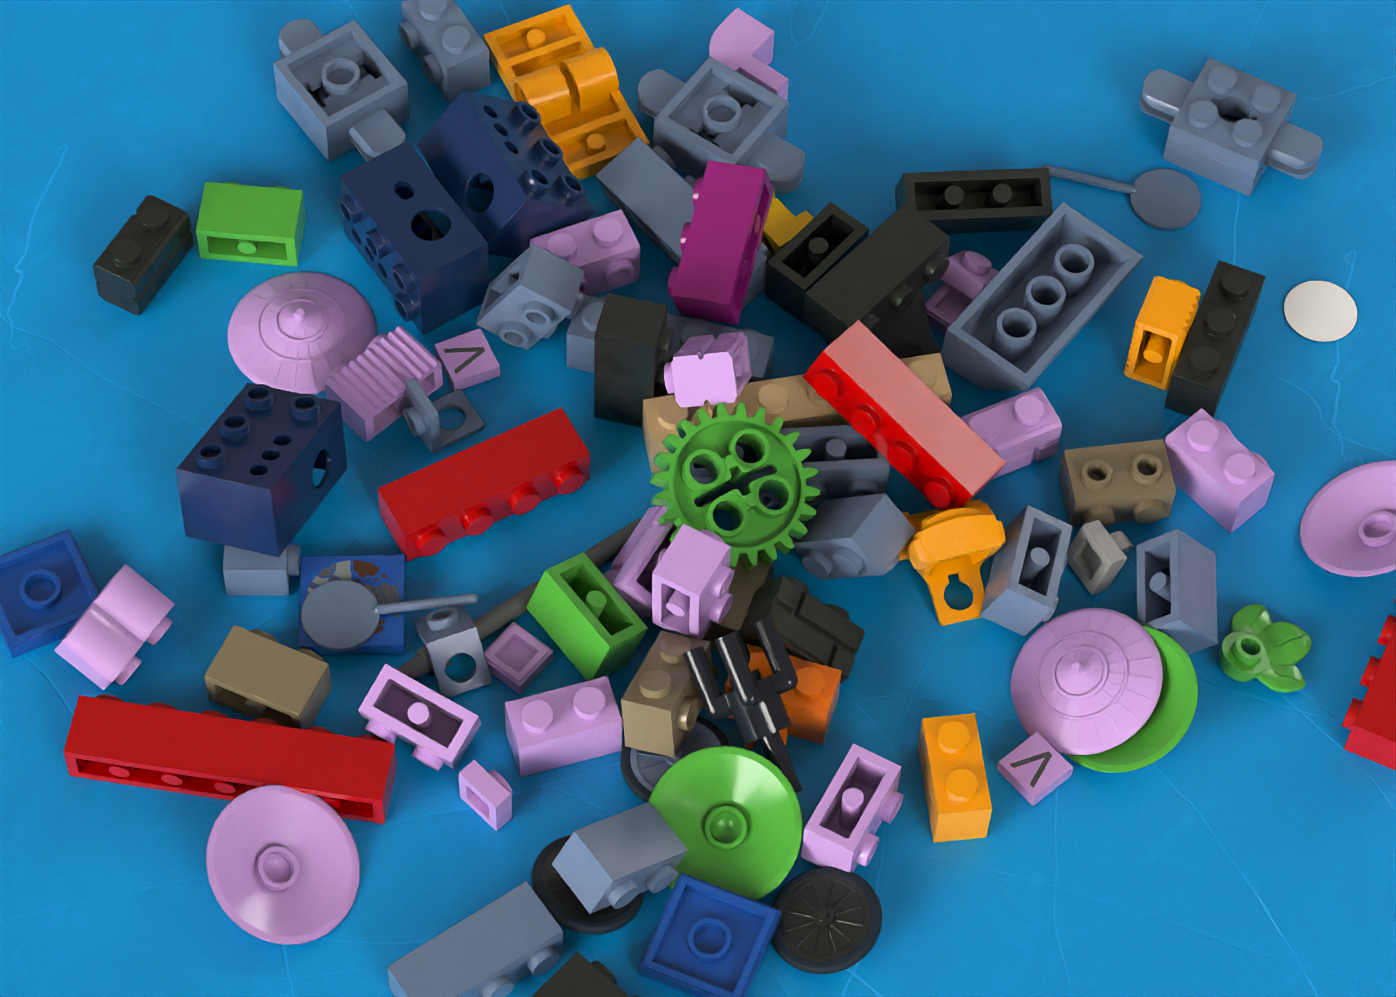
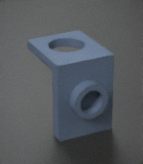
M415 378L405 382L407 408L403 409V417L411 433L415 437L420 436L432 455L484 430V422L461 389H457L431 402ZM451 408L461 411L466 418L461 427L455 430H446L440 427L439 413L441 411Z
M463 605L441 608L431 612L429 615L413 620L415 629L428 650L442 696L449 698L492 683L477 627ZM458 653L469 654L475 661V667L471 675L462 680L451 679L445 671L447 661Z

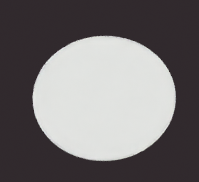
M1308 281L1294 287L1285 299L1284 314L1287 322L1298 334L1313 341L1330 342L1341 339L1351 332L1357 321V308L1352 297L1344 289L1330 282Z

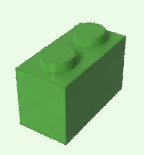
M205 182L196 226L200 258L298 267L306 221L303 190H294L284 186H249L236 182Z
M584 552L546 569L526 606L527 610L587 681L607 676L628 665L648 629Z

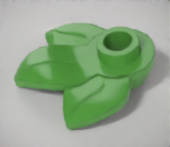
M1252 604L1238 610L1230 621L1231 633L1224 638L1219 647V663L1222 670L1232 679L1241 682L1257 678L1269 689L1277 692L1287 693L1303 689L1306 683L1295 664L1300 662L1309 653L1312 646L1311 637L1296 624L1284 621L1273 623L1268 610L1263 605Z

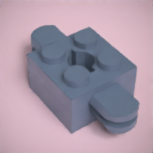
M297 19L282 27L279 33V48L282 59L273 63L277 99L329 162L354 148L360 152L366 161H369L406 142L405 131L399 124L410 118L408 83L355 20L327 35H324L317 25L309 19Z
M710 56L686 83L662 69L649 71L641 77L638 83L637 108L643 114L654 119L653 148L656 145L660 146L674 161L676 168L695 179L703 178L709 160L766 169L774 190L783 194L791 192L800 186L804 177L805 153L784 140L787 137L789 101Z
M1210 57L1195 83L1163 69L1154 70L1145 77L1139 100L1140 110L1147 115L1170 124L1163 160L1249 197L1267 166L1299 180L1312 176L1317 170L1323 148L1321 137L1290 124L1297 94ZM1228 115L1235 116L1240 120L1229 118Z

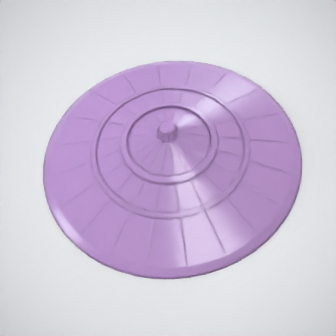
M309 271L291 272L272 277L260 283L240 300L231 315L227 339L235 364L254 383L265 384L272 388L300 394H318L326 392L325 382L337 365L346 361L350 363L351 360H356L359 354L365 353L369 343L377 336V327L369 303L352 285L324 273Z
M1396 460L1377 461L1352 468L1333 478L1313 496L1301 519L1300 541L1305 553L1316 565L1329 572L1351 577L1374 576L1396 570Z
M1082 608L1061 614L1041 626L1027 640L1017 656L1010 680L1011 696L1016 714L1029 736L1038 732L1059 753L1090 755L1112 749L1132 737L1146 723L1154 711L1162 689V660L1157 645L1147 630L1137 621L1121 612L1105 608Z
M266 785L248 790L233 799L222 810L214 822L208 838L206 849L207 874L218 903L234 923L259 939L285 945L302 944L316 940L340 924L353 905L360 879L359 855L355 841L341 816L327 802L316 795L305 794L283 785Z

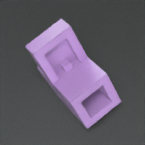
M736 8L714 31L710 40L709 56L787 100L789 79L768 66L773 61L775 31L739 8Z

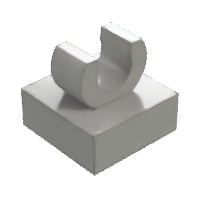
M1096 520L1083 524L1067 549V562L1090 594L1093 595L1106 591L1127 560L1124 553L1131 551L1134 546L1122 531L1109 534L1101 522Z

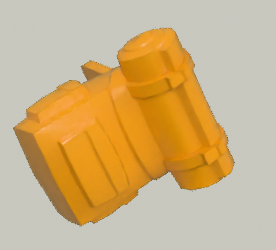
M980 499L970 501L964 508L948 509L941 512L938 509L909 515L908 511L903 512L902 514L916 531L898 553L899 561H910L913 569H916L927 583L938 623L941 626L981 618L979 615L985 591L980 569L982 563L997 552L1006 541L1002 521L996 520L992 509L989 508L987 503H982ZM958 574L959 581L965 583L972 591V603L964 610L951 608L944 599V591L950 583L948 578L950 575Z

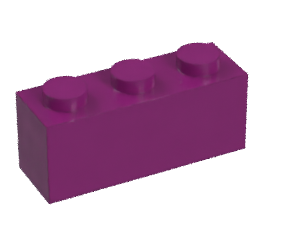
M708 160L704 177H699L696 180L693 190L695 210L692 221L686 222L681 232L680 247L681 251H683L679 267L672 268L668 280V294L672 297L680 316L704 318L709 321L738 325L774 193L766 169Z

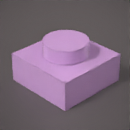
M963 250L947 258L950 263L941 280L974 300L999 272L991 267V262L985 256L977 252Z
M475 760L458 773L460 798L492 828L498 831L512 819V789L503 776L495 770L487 772Z

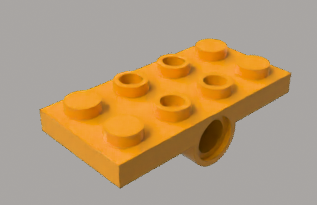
M570 4L483 35V42L489 49V58L515 102L524 101L538 111L541 116L540 123L550 139L560 147L563 152L562 159L572 175L578 180L599 173L637 137L650 147L648 138L619 90L618 75L609 53L604 47L595 49Z

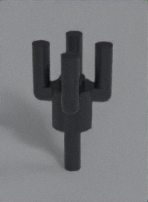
M773 617L753 624L773 673L767 677L762 678L759 668L750 671L748 666L750 652L741 630L715 640L731 679L729 682L733 691L726 694L721 692L703 646L683 653L709 717L719 720L733 714L744 743L747 744L759 739L766 758L787 777L795 793L803 791L779 733L780 730L792 725L780 694L794 689L798 683V677Z

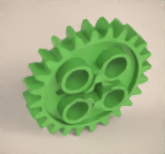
M723 402L718 403L713 408L712 419L703 408H700L693 415L694 425L683 418L676 426L679 436L669 433L662 442L670 453L659 452L653 460L657 466L665 471L654 473L649 482L663 488V491L651 499V504L667 507V511L658 520L659 525L674 522L677 527L669 540L673 541L683 524L698 531L701 529L709 530L717 534L725 544L731 546L730 568L733 569L737 564L738 558H741L747 571H751L757 566L758 555L769 565L777 559L775 548L787 554L794 547L790 536L801 539L808 531L800 520L810 521L816 515L817 511L805 502L814 500L820 494V490L806 485V482L818 474V469L803 467L802 462L811 453L810 448L796 451L792 446L800 433L794 431L786 436L780 433L784 418L781 416L774 420L771 425L765 423L764 407H760L752 417H747L744 402H739L731 415L728 414ZM744 443L752 447L756 454V463H746L741 460L735 450L736 444ZM697 463L705 466L710 472L711 483L702 484L694 480L690 473V464ZM772 466L775 469L774 474L763 476L750 482L742 492L738 489L731 490L702 507H697L694 503L695 499L718 492L728 481L736 484L765 467ZM767 489L775 493L779 500V509L772 510L766 508L760 502L759 490ZM719 509L729 513L734 521V530L726 531L719 528L714 522L713 510Z

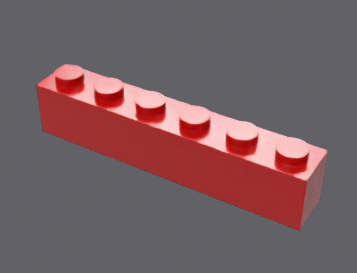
M107 694L96 697L79 695L63 751L69 775L73 777L232 801L248 790L260 786L283 785L305 794L320 797L341 818L384 825L397 771L395 743L386 742L378 736L367 734L360 735L357 738L343 736L316 726L305 729L281 726L273 720L264 718L253 721L232 719L223 713L212 710L202 711L201 713L186 712L159 702L148 705L124 702L116 696Z

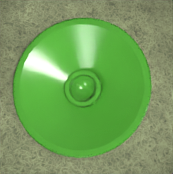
M1142 625L1156 643L1163 667V682L1159 700L1146 723L1132 737L1112 749L1090 755L1066 754L1070 759L1095 771L1107 773L1128 772L1156 762L1180 742L1195 715L1198 701V681L1190 657L1181 645L1166 633Z
M713 746L692 752L674 763L663 774L650 795L648 802L652 803L689 850L675 869L678 875L669 885L672 890L680 872L757 901L780 885L796 861L803 832L802 813L797 795L782 771L771 761L753 751L734 746Z

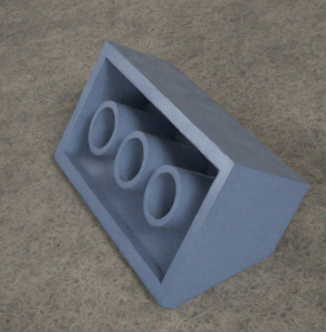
M1062 202L947 328L941 351L943 364L979 389L1027 391L1142 262L1143 256Z

